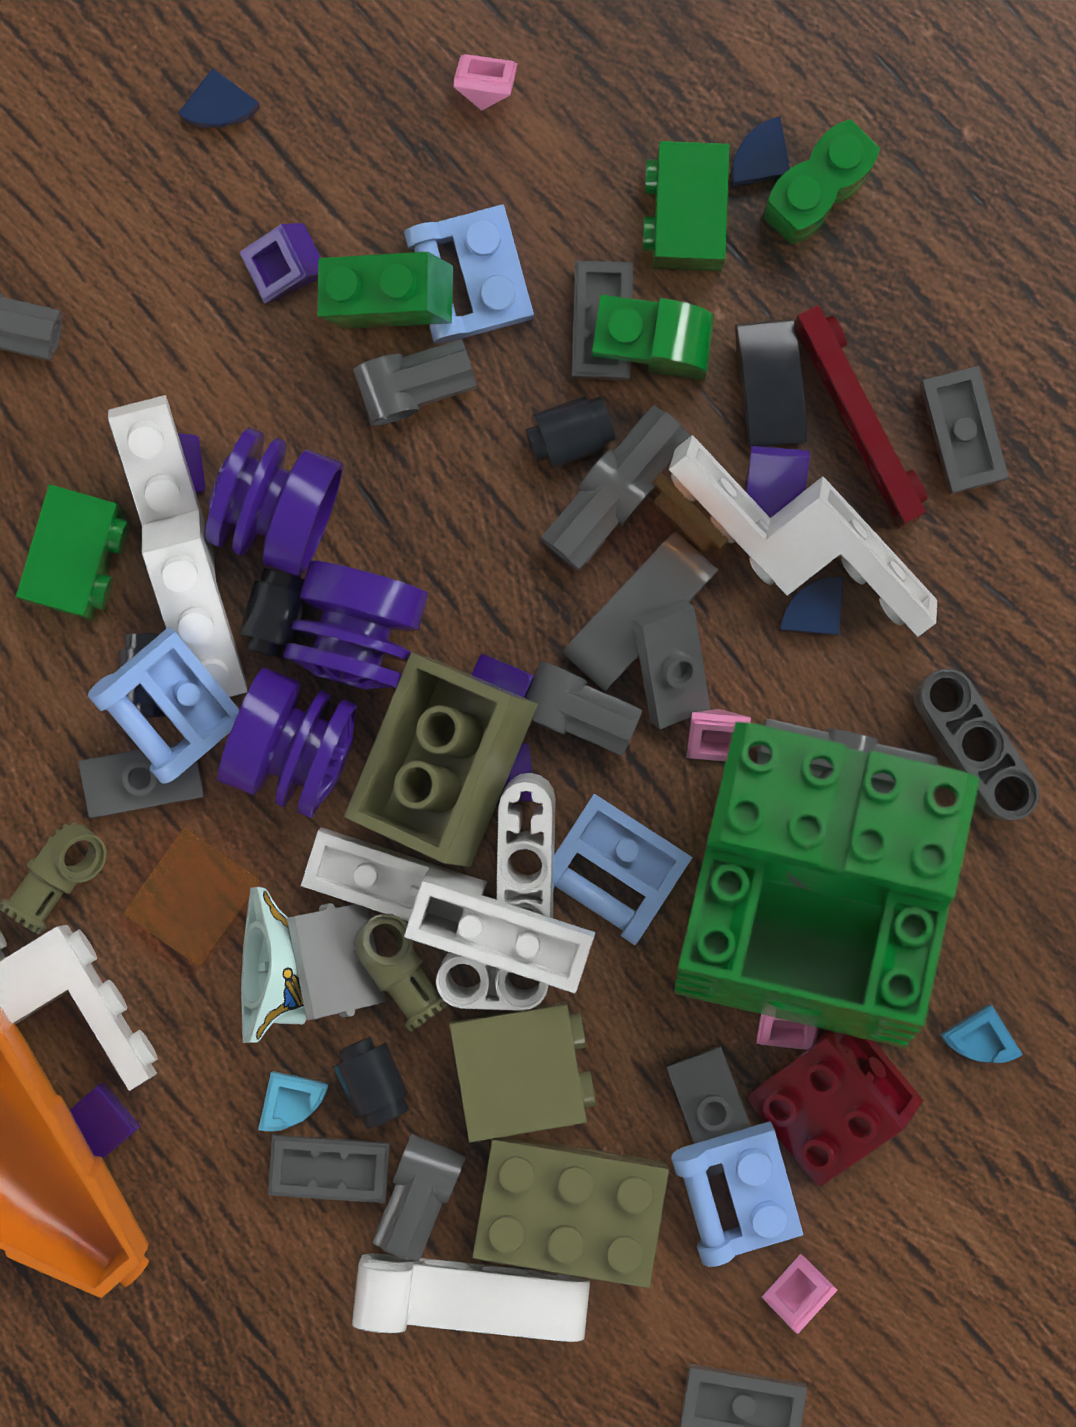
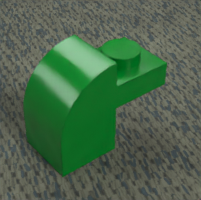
M600 294L592 356L649 364V373L705 380L715 316L712 312L702 307L671 299L659 298V302Z

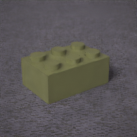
M411 652L344 817L442 863L471 867L538 703L446 663Z
M513 1135L493 1138L473 1258L650 1288L669 1173L666 1161Z

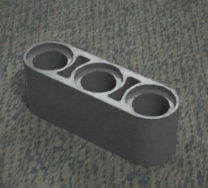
M676 530L562 651V654L601 691L606 692L639 657L633 619L682 600L689 603L719 569Z
M941 669L926 675L918 682L914 691V705L917 712L955 770L968 772L980 778L975 798L980 808L989 817L996 820H1019L1028 816L1036 808L1039 800L1037 782L971 681L960 671ZM936 681H946L956 690L957 703L950 712L939 711L931 703L930 689ZM970 729H977L983 732L989 741L987 756L979 762L969 759L962 749L963 737ZM1003 778L1014 780L1021 790L1019 804L1010 811L1001 808L995 799V788Z

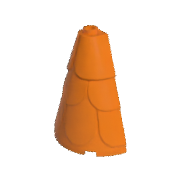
M0 1007V1249L4 1250L6 1257L102 1298L118 1283L127 1287L139 1277L149 1263V1260L144 1256L149 1244L103 1158L93 1155L63 1097L57 1095L17 1026L9 1020L2 1007Z

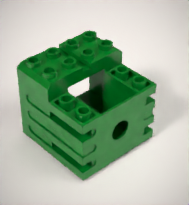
M735 722L679 962L674 994L906 1048L914 1036L919 1033V1029H922L925 1025L949 906L955 898L980 778L968 772L872 750L869 753L845 748L846 744L755 723ZM756 745L765 746L770 750L772 758L767 764H754L748 757L749 749ZM823 759L831 764L833 773L827 779H817L811 774L809 765L814 760ZM879 773L887 774L893 779L894 789L886 794L879 793L872 787L871 778ZM938 788L950 789L956 797L955 805L950 808L938 806L933 799V792ZM785 870L808 889L796 886L787 876Z

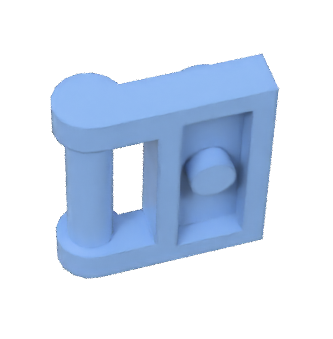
M504 204L439 222L418 224L404 231L408 249L415 250V252H430L440 258L437 245L453 241L473 313L465 316H456L452 303V323L432 324L429 326L435 344L451 342L534 319L532 305Z
M170 627L115 673L107 675L98 681L88 693V697L100 711L107 710L151 761L150 771L163 784L181 775L229 734L239 712L234 702L180 636ZM140 684L185 738L175 747L170 748L126 696L137 685Z
M593 794L554 855L553 888H558L621 929L622 933L620 936L636 945L693 857L604 799ZM576 853H579L645 896L637 910L634 911L568 868Z
M771 1121L688 1145L672 1154L671 1159L675 1173L684 1179L701 1238L697 1244V1249L703 1265L708 1267L720 1266L731 1261L735 1255L803 1236ZM720 1163L723 1167L739 1227L726 1231L722 1230L706 1170L710 1166Z

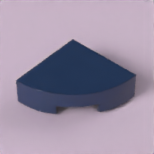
M212 68L178 112L180 119L195 127L217 128L245 122L260 109L258 101Z
M781 117L772 118L759 124L744 138L733 163L732 187L777 180L790 169Z
M844 577L820 579L803 588L785 609L779 631L830 636L839 635Z

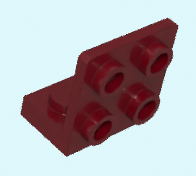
M826 1030L814 1046L762 1082L747 1095L748 1103L765 1123L771 1121L777 1138L818 1186H823L902 1132L924 1101L875 1041Z

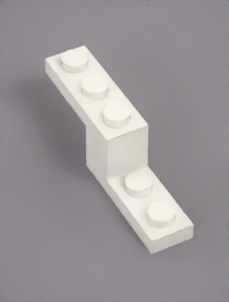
M164 395L109 409L108 420L142 523V554L166 629L170 627L180 636L229 697L247 693V681L216 583L214 551L212 544L205 541V521L167 397Z
M693 435L675 449L669 468L672 472L671 478L675 487L689 501L694 502L697 499L712 515L711 522L716 531L727 542L734 543L736 541L750 556L749 560L752 568L765 583L772 585L775 582L788 596L841 554L842 564L849 575L859 584L863 585L867 582L881 597L879 601L883 610L894 623L899 626L905 623L917 637L936 624L937 599L824 476L770 518Z
M323 827L317 832L301 883L303 887L385 914H393L409 921L404 935L406 938L576 993L595 935L593 931L483 896L487 881Z
M68 925L57 926L7 958L1 951V949L7 946V943L0 931V1007H2L12 1023H19L70 992L129 1091L157 1074L152 1066V1063L158 1060L154 1048L141 1030L135 1033L131 1031L121 1014L127 1010V1005L111 980L102 983L91 965L93 961L97 960L96 953L81 930L78 929L72 933Z

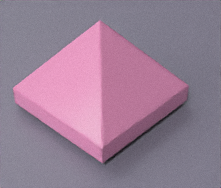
M463 54L460 56L453 87L482 111L511 95L517 63H514L515 61Z
M721 709L692 712L686 758L726 761L735 722L751 723V717Z
M761 1014L756 1044L808 1050L816 1043L819 1028Z
M800 1254L762 1298L798 1334L834 1295L837 1289Z

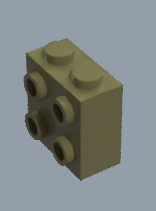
M567 1001L535 1006L528 1010H511L451 1021L450 1029L469 1142L587 1123L585 1108L596 1106L591 1072L579 1073L575 1049L586 1048L581 1013L569 1014Z

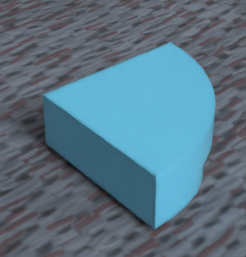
M272 1071L258 1130L280 1131L301 1123L319 1107L328 1091L330 1083Z

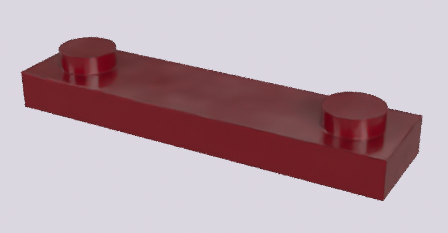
M818 304L797 316L795 320L796 334L897 529H900L918 520L926 513L922 505L923 502L928 500L925 488L913 469L905 472L842 350L848 344L839 322L833 315L825 317Z

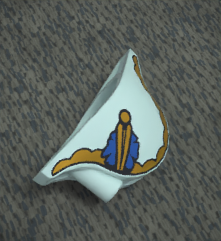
M261 887L250 888L244 935L241 980L243 1043L260 1041L272 1023L303 1025L306 1021L287 921L288 917L279 910L268 891Z

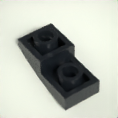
M783 319L735 324L738 382L743 386L746 444L751 448L754 446L761 447L807 442L803 379L794 320Z

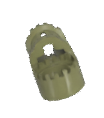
M73 822L71 825H62L63 829L61 830L56 828L54 831L55 835L53 837L49 836L48 842L37 858H31L28 862L27 867L30 871L10 899H3L0 903V909L11 918L17 915L16 922L19 923L23 919L22 925L37 934H42L47 928L44 920L62 894H70L77 883L86 882L94 878L105 864L107 850L104 842L83 824L78 825L76 822ZM86 840L89 846L85 858L76 865L66 866L64 856L67 849L77 841Z
M379 914L372 917L357 931L356 939L354 940V946H356L354 952L356 956H359V961L376 982L380 992L387 991L407 1018L405 1027L411 1032L426 1022L429 1017H433L435 1013L445 1008L448 1003L442 999L435 986L420 967L423 960L414 949L413 940L404 937L408 924L396 915ZM384 927L395 934L398 940V949L393 957H382L372 950L369 937L374 928Z

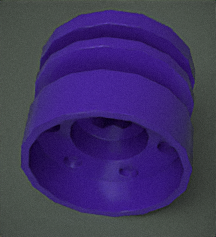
M248 427L241 434L232 453L226 457L215 480L209 500L210 511L205 528V541L222 548L235 529L232 551L244 556L254 544L258 535L265 536L263 563L301 578L306 572L310 560L313 559L327 526L340 487L344 465L340 461L306 449L296 460L291 471L283 469L286 456L285 441L275 438L261 459L265 436L262 432Z
M310 560L300 598L309 605L322 610L323 615L321 622L293 620L291 629L300 634L315 638V644L311 648L287 643L283 658L299 664L316 677L364 690L382 688L396 690L402 674L381 667L383 659L389 658L408 662L411 652L389 641L391 630L409 632L419 630L428 592L409 584L359 569Z
M263 667L254 679L238 712L222 755L217 781L256 795L267 781L269 775L273 774L279 777L275 804L286 807L297 786H303L297 813L313 818L321 803L333 792L348 759L354 740L353 728L358 705L342 699L332 719L328 722L324 719L331 695L329 693L320 691L310 703L306 712L297 709L301 683Z

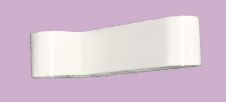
M533 773L519 774L511 779L505 787L498 808L497 900L520 908H529L538 914L553 918L556 802L554 789L549 781L541 775ZM522 791L532 792L533 802L542 803L543 805L536 806L531 819V831L520 832L523 824V808L521 805L513 804L512 802L519 800ZM520 849L532 850L541 859L542 868L534 874H521L512 866L511 854ZM448 952L444 957L436 979L437 990L442 999L451 1006L464 1009H532L545 998L549 984L539 981L538 985L531 989H521L512 984L508 976L509 971ZM458 964L471 965L479 973L481 981L473 987L460 986L452 979L450 969Z
M364 1254L358 1264L352 1326L372 1332L399 1333L404 1332L407 1325L555 1341H583L585 1337L590 1279L550 1271L420 1258V1261L416 1262L391 1254Z

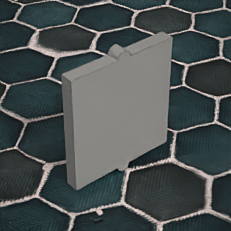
M328 903L321 905L318 912L287 918L306 1020L338 1013L343 1018L350 1017L355 1014V1009L386 1002L384 991L380 992L376 982L359 961V956H356L354 952L356 950V946H354L356 933L370 920L367 907L353 904L335 908L334 904ZM371 931L369 937L370 945L372 950L377 954L373 931Z

